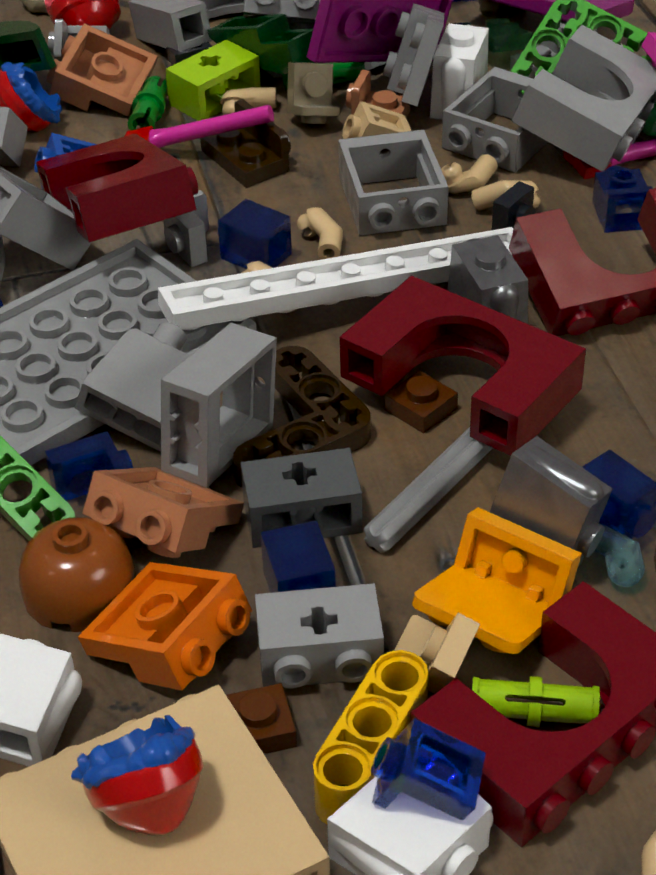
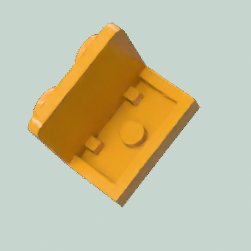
M477 507L467 514L454 565L415 591L412 606L416 610L427 614L432 622L443 627H448L459 612L480 623L475 638L479 639L484 647L498 653L517 654L541 634L542 612L571 591L582 553Z

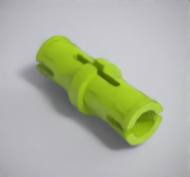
M530 676L529 682L473 677L472 691L506 718L527 720L528 727H540L541 721L586 724L599 715V686L583 687L543 683V678L539 676ZM505 698L562 702L563 705L507 701Z

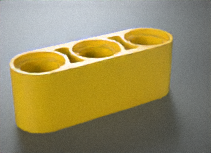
M404 650L390 651L381 655L373 663L316 754L313 762L315 810L320 820L326 825L327 819L410 746V714L428 699L429 675L427 664L413 652Z

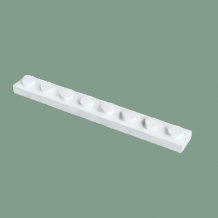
M508 227L158 287V305L169 323L177 325L182 330H195L206 325L228 321L239 322L250 317L272 313H289L295 309L310 306L333 305L339 301L366 296L377 297L394 291L411 275L431 284L448 282L453 244L463 243L472 238L482 239L498 235L510 252L508 247L513 228Z

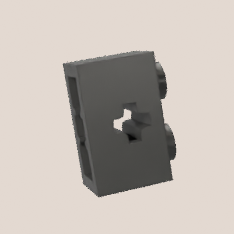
M350 448L241 462L243 501L252 548L363 533L362 490Z

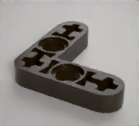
M300 346L279 348L276 350L275 389L302 417L239 445L233 452L234 479L237 485L242 488L241 462L350 448L352 453L361 449L371 439V413L367 406L311 351ZM313 394H328L332 396L323 401H314L307 398ZM340 414L341 423L338 424V415ZM298 441H310L316 444V446L307 450L293 449L290 445Z

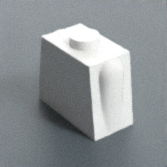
M448 24L433 57L430 118L443 120V110L488 73L489 28Z
M0 633L1 759L29 767L52 757L73 705L82 689V678L79 672L74 669L70 652L45 646L34 639L23 640Z
M418 738L327 819L329 857L355 875H470L478 861L479 855L489 846L490 828L493 824L492 807L432 749Z

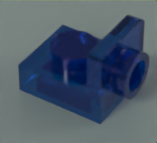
M108 432L45 451L51 486L66 501L88 494L94 471L133 468L126 449L118 451Z
M414 718L395 740L387 737L380 745L374 757L371 775L378 779L372 803L386 809L402 792L463 821L476 808L486 753Z

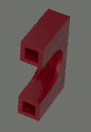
M131 134L36 162L43 190L68 209H72L77 231L89 243L197 210L193 195L198 194L199 189L192 168L187 167L183 162L137 134Z
M656 188L648 190L637 220L656 255ZM561 208L516 218L508 248L528 279V291L548 333L555 336L565 334L580 335L591 328L612 323L623 325L633 321L635 318L656 314V268L641 274H621L597 265L582 251Z
M412 275L340 336V377L380 396L388 392L415 366L432 358L451 355L466 356L481 360L494 367L497 372L471 396L470 437L510 456L517 449L536 437L582 389L586 348Z
M584 581L542 612V628L538 652L584 687H600V706L602 711L593 720L580 727L565 731L549 732L530 729L506 718L457 678L427 699L410 714V746L420 738L492 807L493 824L521 848L540 831L545 834L553 831L563 821L570 806L585 793L594 795L601 790L611 777L614 768L628 756L633 759L639 757L649 747L656 734V632Z

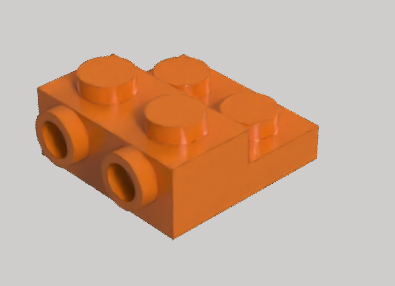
M149 562L78 636V639L89 656L129 663L138 682L183 691L197 676H205L211 671L215 662V653L232 636H239L245 632L250 622L252 608L236 574Z

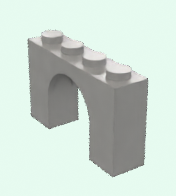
M244 0L128 1L136 38L178 51H185L202 43L213 41L209 38L207 32L210 29V18L240 13L244 10Z
M581 25L569 38L553 73L551 74L542 69L528 84L511 121L604 172L612 159L619 162L623 159L628 148L635 142L656 102V68L652 65V62Z

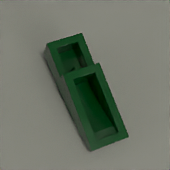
M286 14L235 16L207 30L209 38L217 44L227 39L258 55L260 69L278 74H288V62L314 63L307 58L313 29H290Z
M20 20L0 22V69L1 65L6 62L13 64L23 62L25 63L23 67H29L34 72L50 70L56 67L42 31L37 24Z

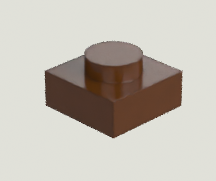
M420 370L385 394V411L423 434L458 407V392Z
M282 683L226 695L263 754L297 747L296 729Z

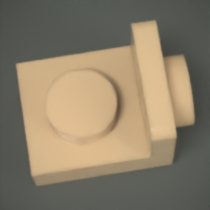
M360 101L354 115L351 114L346 119L342 136L343 139L407 132L411 131L405 115Z
M458 612L445 630L418 615H413L409 619L394 651L404 650L413 652L423 659L427 664L429 673L428 691L435 694L456 677L480 623Z

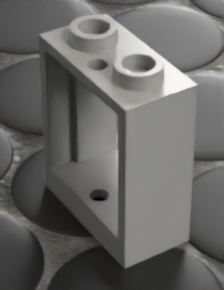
M498 67L491 69L443 110L442 148L474 159H478L483 154L491 155L496 159L498 167L516 173L548 141L521 126L515 131L485 120L493 113L512 119L523 97L521 90L526 91L528 84L533 78Z
M424 130L338 140L339 178L359 236L447 225L449 187ZM382 149H389L386 154H380ZM417 177L420 185L419 187L364 193L361 186L364 183ZM402 197L408 198L407 200L399 201V199H401Z
M0 167V235L74 271L92 242L89 243L78 233L73 212L49 193Z
M230 323L161 379V471L208 488L233 464V452L239 445L266 433L273 427L277 337ZM258 377H261L265 381V384L262 381L258 380ZM223 391L222 407H220V393Z

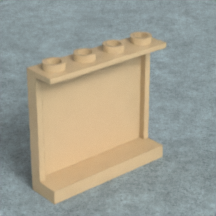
M219 684L198 694L187 695L168 707L140 719L129 720L108 733L80 745L69 746L57 755L20 771L10 772L0 777V846L14 875H330L329 855ZM165 715H170L180 726L191 727L196 735L194 739L200 749L204 766L200 773L191 806L182 823L174 831L164 835L135 833L116 824L102 811L93 808L85 794L83 783L72 780L71 774L78 767L77 758L81 753L87 756L97 745L112 742L137 728L145 731L151 727L154 718H164Z

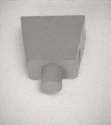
M169 322L160 323L153 336L137 328L128 329L84 379L75 409L161 452V379L190 356L180 351L187 339L185 332L177 325Z

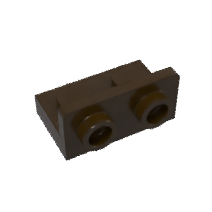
M244 99L234 103L235 112L254 108ZM273 122L200 138L201 151L245 188L290 171L289 152L291 151V142L285 130L279 128Z

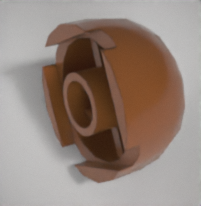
M89 517L65 518L51 522L37 531L26 545L19 566V586L27 613L41 626L53 629L51 622L70 624L71 632H83L136 577L135 565L125 540L108 525H103Z

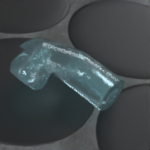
M598 523L605 527V531L595 552L605 557L607 572L611 581L621 587H631L639 583L646 571L639 542Z

